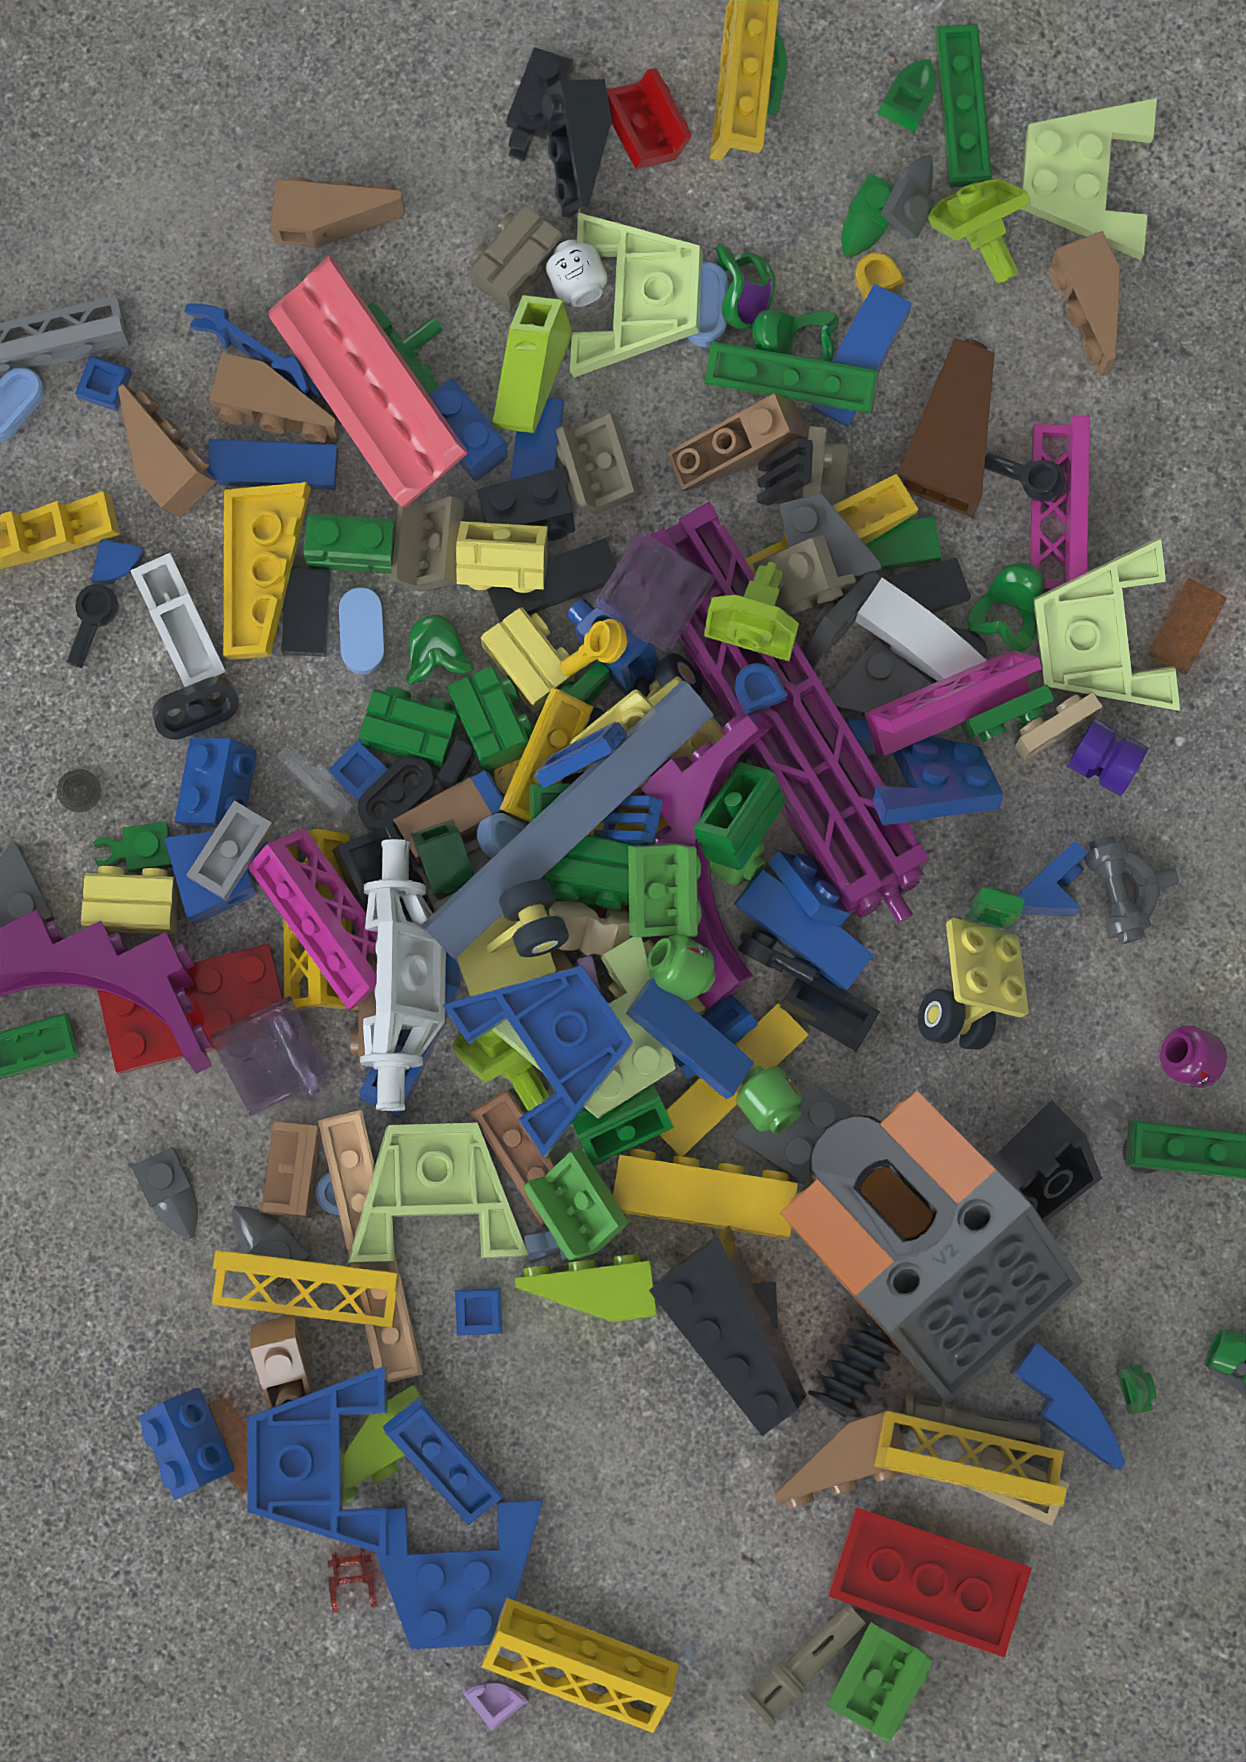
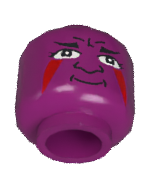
M1183 1025L1172 1030L1166 1036L1161 1045L1159 1058L1161 1067L1168 1077L1193 1088H1205L1213 1085L1222 1076L1226 1068L1227 1052L1225 1045L1219 1037L1196 1026Z

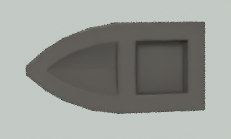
M931 155L920 157L903 171L881 212V215L906 239L918 238L928 219V214L935 205V202L929 197L933 182V159Z
M170 1147L131 1166L149 1206L153 1208L159 1219L177 1234L188 1239L193 1238L198 1220L197 1200L194 1189L175 1148Z
M233 1207L232 1217L235 1233L247 1254L307 1261L311 1257L308 1251L282 1224L270 1215L249 1207ZM278 1277L273 1283L280 1287L288 1278Z

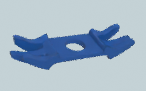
M190 303L185 306L186 314L201 317L191 322V329L216 334L224 348L232 344L254 360L266 363L309 399L312 400V392L319 400L321 397L319 389L296 356L283 358L234 326L228 320L229 313L226 311L227 309L198 303Z

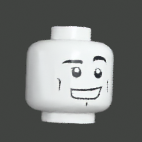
M576 240L564 241L554 248V255L550 257L546 264L547 275L558 299L563 300V302L571 303L574 307H581L591 304L603 294L602 289L607 283V273L596 248L591 244L577 243Z

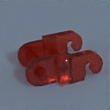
M364 1548L360 1549V1555L338 1557L337 1552L334 1551L332 1552V1560H328V1568L333 1567L334 1576L328 1577L332 1613L339 1612L337 1587L343 1584L358 1582L368 1584L371 1608L378 1607L375 1571H368L367 1562H372L371 1555H366ZM361 1565L362 1575L341 1578L340 1567Z

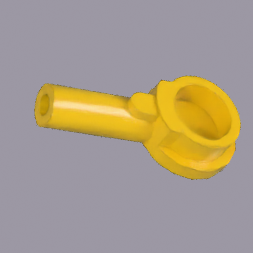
M613 619L596 622L590 628L589 633L585 635L584 644L579 647L578 651L561 661L560 669L562 673L566 676H571L596 659L609 664L616 662L627 646L624 625L620 621Z

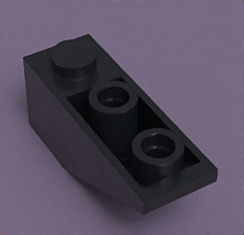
M605 79L560 80L542 92L541 111L543 118L547 121L550 139L548 153L551 161L554 163L557 181L555 195L558 203L561 205L562 217H571L587 208L590 204L612 121Z

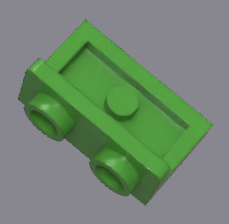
M679 843L628 846L629 935L649 937L681 934L687 937H696L697 925L701 920V906L697 900V880L701 874V863L696 847Z
M582 1148L570 1151L544 1177L529 1180L523 1186L532 1201L534 1209L540 1214L555 1238L556 1244L568 1260L572 1261L599 1252L629 1224V1221Z
M871 1622L827 1706L890 1742L896 1731L903 1725L907 1710L918 1689L926 1682L933 1658Z

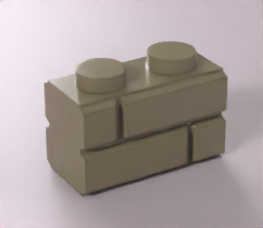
M522 206L515 215L512 212L508 213L499 223L496 229L498 235L489 246L485 243L481 244L474 251L469 261L471 265V281L487 295H491L496 302L507 310H511L546 270L548 260L554 255V248L563 242L561 232L547 221H543L539 215L527 206Z

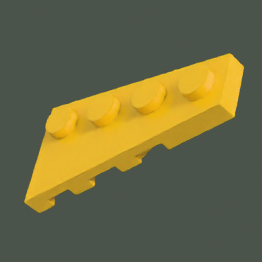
M306 482L224 490L223 656L228 660L271 656L311 487Z

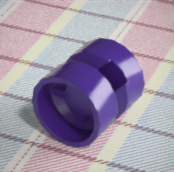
M1094 718L1067 767L1086 778L1094 775L1098 776L1100 786L1121 797L1141 765L1149 747L1129 736L1122 739L1117 738L1116 729Z

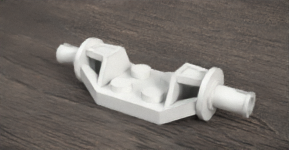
M390 839L382 841V879L364 884V893L369 895L365 930L378 932V939L376 942V1016L363 1019L365 1055L360 1056V1064L378 1070L376 1110L402 1111L405 1110V1070L423 1065L422 1054L445 1023V1008L443 1004H445L446 951L422 926L433 913L422 897L426 894V885L409 880L410 842ZM399 898L403 899L413 923L406 921ZM412 1029L402 1051L394 1053L400 1030Z

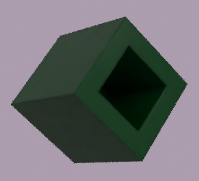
M453 819L411 833L427 883L433 895L439 892L442 894L455 893L474 876L460 832Z

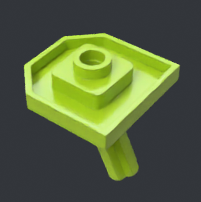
M999 178L965 186L935 204L928 214L931 227L955 241L967 237L973 251L980 249L995 282L1003 283L1018 274L1016 264L1002 238L1007 233L1002 218L1031 203L1027 191Z
M768 562L767 566L760 565L758 567L754 580L749 581L744 597L739 595L712 597L708 609L705 637L790 661L799 623L781 608L775 606L783 577L782 571L776 569V563Z
M460 1030L458 1031L452 1044L456 1057L485 1084L499 1075L504 1079H509L528 1111L550 1097L533 1069V1064L494 1031L490 1030L470 1045Z

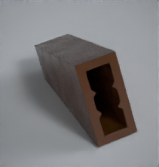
M955 337L897 475L908 493L974 518L982 497L995 353L987 350V347L979 341L973 339H965L963 341Z

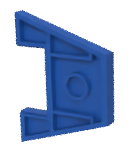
M846 717L845 722L864 753L876 754L867 721ZM930 736L888 754L894 756L908 788L876 786L873 803L882 825L1000 809L1004 793L981 747Z
M583 966L443 1004L469 1045L508 1019L556 1091L554 1095L518 1118L544 1158L634 1044Z
M386 1366L248 1417L247 1512L389 1556V1508L343 1509L342 1415L388 1414Z
M543 1500L497 1503L499 1549L419 1554L408 1553L407 1508H389V1556L375 1553L411 1650L490 1645L507 1598L516 1601Z

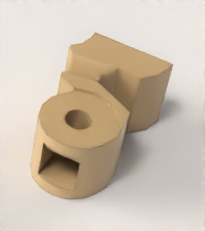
M558 901L549 909V916L563 918L569 932L567 942L557 949L567 951L580 949L585 955L599 954L603 956V954L630 939L629 913L625 905H622L621 909L618 910L607 909L605 919L599 918L594 910L581 902Z

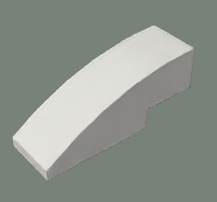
M168 553L130 570L184 687L226 672L172 554Z
M881 578L857 613L856 623L890 644L891 651L936 681H941L987 661L939 618L883 578Z

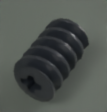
M855 1316L863 1329L847 1328L845 1332L853 1345L840 1343L836 1346V1350L843 1358V1361L828 1359L826 1365L834 1374L833 1377L818 1375L816 1378L824 1389L823 1393L813 1390L807 1392L810 1396L844 1418L846 1416L861 1418L863 1414L856 1406L855 1401L871 1402L872 1397L864 1388L865 1385L880 1387L882 1382L874 1373L875 1369L890 1372L892 1368L884 1358L885 1353L896 1356L901 1354L900 1349L889 1336L858 1316Z

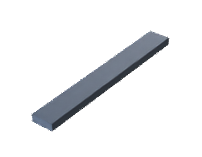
M682 680L626 732L627 735L621 739L619 745L615 746L616 749L612 753L593 763L422 924L425 930L453 959L457 958L503 914L499 899L505 891L520 883L542 878L714 716L712 711L692 687Z

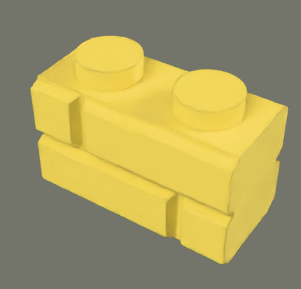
M460 521L456 543L457 584L469 585L475 590H486L492 586L510 587L520 593H528L535 589L544 590L547 571L548 527Z
M522 607L507 616L501 623L489 629L480 638L484 650L503 675L510 678L514 689L532 713H536L543 708L551 688L560 690L569 681L575 684L574 674L566 676L560 669L561 661L570 655L563 647L555 650L546 638L551 633L544 621L536 613L529 616Z
M100 866L98 867V873H86L84 876L81 925L87 928L102 921L109 932L118 931L119 933L162 934L166 932L168 935H175L179 904L177 881L174 877H168L169 871L164 869L144 868L142 869V875H125L124 868Z

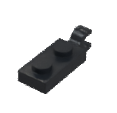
M533 48L506 119L507 127L514 129L508 143V147H511L509 157L525 162L534 136L543 139L547 138V121L543 118L541 111L542 92L560 80H569L573 70V59Z

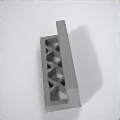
M117 295L0 323V377H3L6 372L16 367H27L33 370L129 347ZM112 310V317L91 321L96 313ZM65 321L68 324L72 325L70 327L49 331L55 323ZM24 331L31 335L8 341L13 333Z

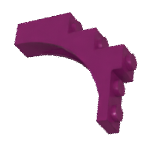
M744 713L737 715L723 727L722 730L726 735L713 745L710 741L704 744L691 755L690 759L687 756L673 759L668 758L640 786L646 796L663 800L661 815L669 823V825L656 833L653 844L679 843L694 846L700 859L701 874L697 880V900L701 906V920L697 925V936L689 938L708 948L715 959L714 971L716 976L714 983L707 992L697 996L707 1009L717 1005L725 997L733 994L753 975L735 951L724 929L712 889L710 861L704 857L700 848L701 843L698 842L693 828L723 783L727 781L740 755L772 728V725L762 713L747 716ZM673 935L650 937L654 940L655 943H657L661 939L668 938Z
M37 909L0 927V997L21 990L50 986L85 987L109 992L134 1002L162 1020L172 1030L185 1060L196 1074L212 1066L206 1050L212 1048L209 1037L201 1023L194 1026L189 1016V1013L195 1011V1008L185 989L195 985L188 972V969L194 967V963L183 942L175 946L169 935L164 932L128 950L120 933L116 931L111 934L102 921L64 939L56 922L52 920L47 923Z

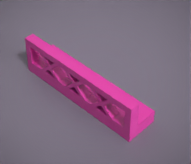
M1072 415L1069 425L1034 424L1032 428V461L1034 462L1039 460L1053 461L1042 450V437L1066 438V453L1055 462L1061 466L1066 461L1064 472L1066 479L1065 494L1055 503L1052 501L1045 503L1036 502L1031 499L1029 564L1040 570V564L1052 555L1064 567L1063 581L1045 580V592L1087 573L1090 416ZM1064 502H1065V514L1058 508V507H1060ZM1041 503L1047 508V510L1042 514ZM1051 514L1064 525V535L1054 544L1040 531L1041 523ZM1063 543H1064V555L1057 549V548H1059ZM1040 544L1046 549L1042 555H1040Z
M1011 650L866 712L865 717L875 753L886 756L1030 692L1026 676L1042 669L1039 657Z
M305 828L268 843L248 865V869L347 1009L350 1010L360 1005L375 990L377 984V974L366 960V954L377 957L376 942L378 932L365 930L366 913ZM298 844L308 858V865L296 861L288 848ZM315 882L326 885L333 894V901L319 894L315 888ZM341 917L354 923L359 930L358 936L346 932L340 923Z

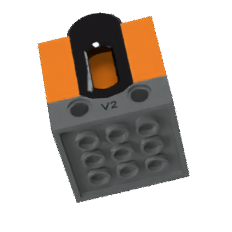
M918 1091L913 1093L907 1100L898 1103L893 1108L891 1114L883 1121L873 1116L854 1115L840 1119L828 1127L815 1142L809 1157V1172L814 1183L805 1191L796 1194L789 1205L780 1212L810 1250L886 1332L915 1369L947 1404L1083 1283L1033 1206Z

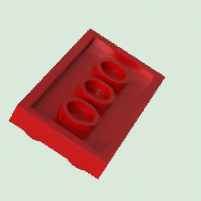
M269 943L194 962V967L188 969L195 984L185 989L195 1008V1011L189 1013V1016L194 1026L201 1023L209 1037L212 1048L206 1050V1052L291 1031ZM97 990L117 1074L184 1058L172 1030L162 1020L128 999Z
M855 1507L827 1596L1005 1658L1032 1567Z

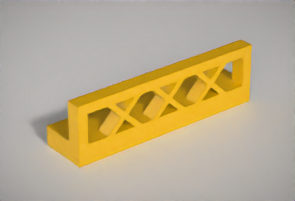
M729 0L726 5L709 159L722 161L730 148L759 154L764 146L779 0Z
M323 829L309 830L308 833L348 888L332 850L336 846L350 841V834ZM297 844L288 848L296 861H298ZM306 857L305 861L303 862V863L306 864V865H308V858H307V857ZM315 882V888L319 894L333 901V894L326 885ZM341 917V925L347 933L352 934V921ZM283 918L285 1010L298 1011L315 1007L346 1009L347 1007L306 949L303 954L300 952L299 939ZM304 975H306L308 978V997L300 998V982Z
M215 1250L213 1269H216L211 1305L393 1327L400 1276L398 1272ZM227 1271L246 1273L256 1286L255 1289L242 1299L223 1297ZM254 1274L267 1275L270 1277L266 1279L264 1282L260 1283V1281ZM278 1277L290 1278L301 1292L288 1304L276 1303L265 1289L266 1286ZM299 1280L314 1281L315 1283L306 1289ZM322 1283L336 1284L346 1299L334 1309L326 1310L321 1309L309 1293ZM344 1285L361 1288L351 1295ZM368 1288L387 1291L384 1317L366 1315L354 1299ZM260 1292L267 1302L250 1299ZM305 1297L312 1308L294 1305ZM350 1303L357 1313L342 1312L340 1310Z
M884 1411L875 1467L1050 1507L1064 1506L1067 1490L1066 1487L1058 1486L1064 1451ZM894 1423L911 1427L921 1444L911 1451L891 1448ZM922 1430L935 1432L936 1434L927 1439ZM945 1435L955 1437L965 1454L954 1462L940 1459L931 1444ZM966 1440L979 1442L980 1444L971 1449ZM989 1445L999 1447L1009 1463L998 1472L984 1469L976 1457L977 1453ZM925 1449L929 1456L918 1453ZM1010 1450L1022 1452L1024 1454L1015 1459ZM1033 1455L1049 1458L1046 1483L1028 1479L1020 1464ZM969 1459L973 1466L963 1463ZM1011 1470H1014L1017 1476L1009 1475L1007 1473H1009Z
M507 1598L500 1614L495 1635L483 1658L481 1667L654 1733L673 1697L679 1664ZM504 1647L519 1653L523 1659L511 1661L497 1654L500 1648ZM556 1667L563 1670L566 1676L555 1678L547 1675L543 1668ZM597 1683L607 1687L609 1692L597 1694L589 1691L586 1685ZM642 1700L654 1705L649 1714L633 1708L629 1702Z

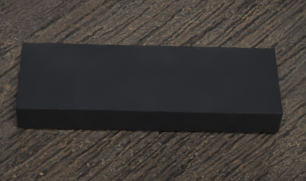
M606 538L547 559L544 590L535 589L528 593H520L510 587L494 586L486 590L499 623H501L507 616L519 608L523 607L527 614L530 615L621 581V576Z

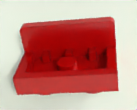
M648 69L638 83L607 89L612 119L611 124L634 168L640 169L675 161L691 140L692 135L686 120L682 117L670 94L669 87L664 83L658 69Z

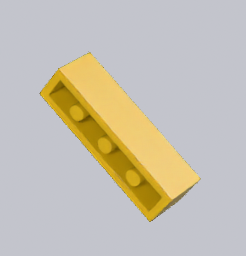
M630 1149L629 1156L619 1155L613 1198L623 1214L717 1229H725L730 1225L731 1230L736 1232L787 1240L790 1238L792 1227L780 1212L789 1205L792 1198L797 1194L798 1183L788 1182L789 1174L763 1170L762 1177L744 1175L745 1167L727 1163H718L717 1170L700 1168L701 1160L683 1156H674L673 1163L655 1160L656 1153L639 1149Z

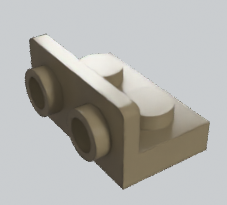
M809 426L807 440H811L813 444L812 479L810 483L802 487L801 498L822 493L833 506L843 501L845 497L849 446L846 444L825 442L827 428Z

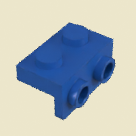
M190 738L174 822L183 826L217 827L234 800L248 808L247 804L252 777L255 771L257 751L231 738Z
M200 1388L192 1389L165 1400L138 1416L142 1425L143 1438L153 1450L160 1466L161 1480L166 1488L170 1490L174 1501L234 1472V1464Z

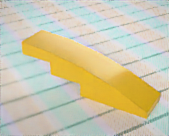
M897 474L833 505V508L865 545L916 514L919 510ZM784 534L780 542L745 559L754 575L756 573L753 563L789 548L786 534Z
M101 491L66 505L55 501L22 514L13 511L0 514V569L37 561L100 542L101 539L106 540L120 535L111 494Z

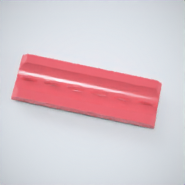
M329 255L297 287L287 293L268 311L270 319L391 497L401 507L406 508L468 454L466 448L332 256Z

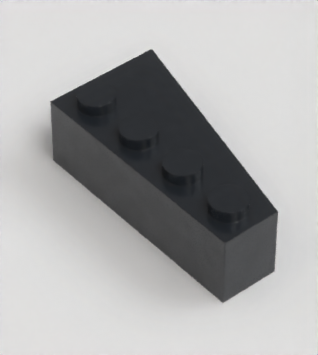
M1053 1100L989 1161L1033 1206L1044 1224L1102 1179L1086 1134Z
M728 1225L660 1277L649 1291L760 1435L764 1436L798 1411L807 1394L783 1342H780L771 1323L772 1317L766 1304L761 1302L751 1280L753 1278L746 1261L742 1260L735 1244V1236L730 1225Z

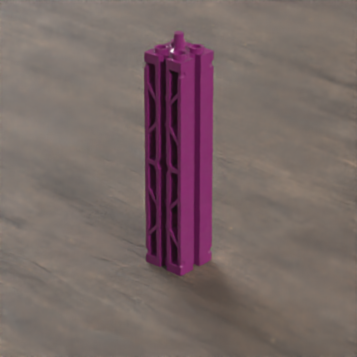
M707 502L679 518V523L666 530L663 527L634 544V556L636 558L634 559V571L641 583L645 584L650 598L689 662L698 673L703 685L727 723L737 715L744 713L735 694L736 678L743 668L756 663L764 664L771 667L778 675L788 695L787 699L756 713H762L772 725V728L751 745L745 753L749 754L748 759L753 766L770 770L775 774L780 786L778 789L781 790L786 803L781 813L808 857L818 864L819 870L817 872L824 881L832 884L840 892L839 900L850 912L848 917L857 913L859 918H863L880 908L882 900L885 901L898 924L913 916L902 895L920 884L919 879L925 875L923 873L924 866H926L930 858L921 843H917L915 840L914 832L908 822L882 825L873 803L876 786L885 785L796 641L790 661H786L704 636L708 609L712 597L729 595L744 597L749 581H753L755 577L724 525L720 524L718 515L711 503Z

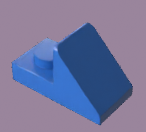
M1076 840L1016 896L1025 899L1021 914L1075 916L1081 909L1058 885L1061 882L1067 887L1084 870L1079 863L1088 852Z

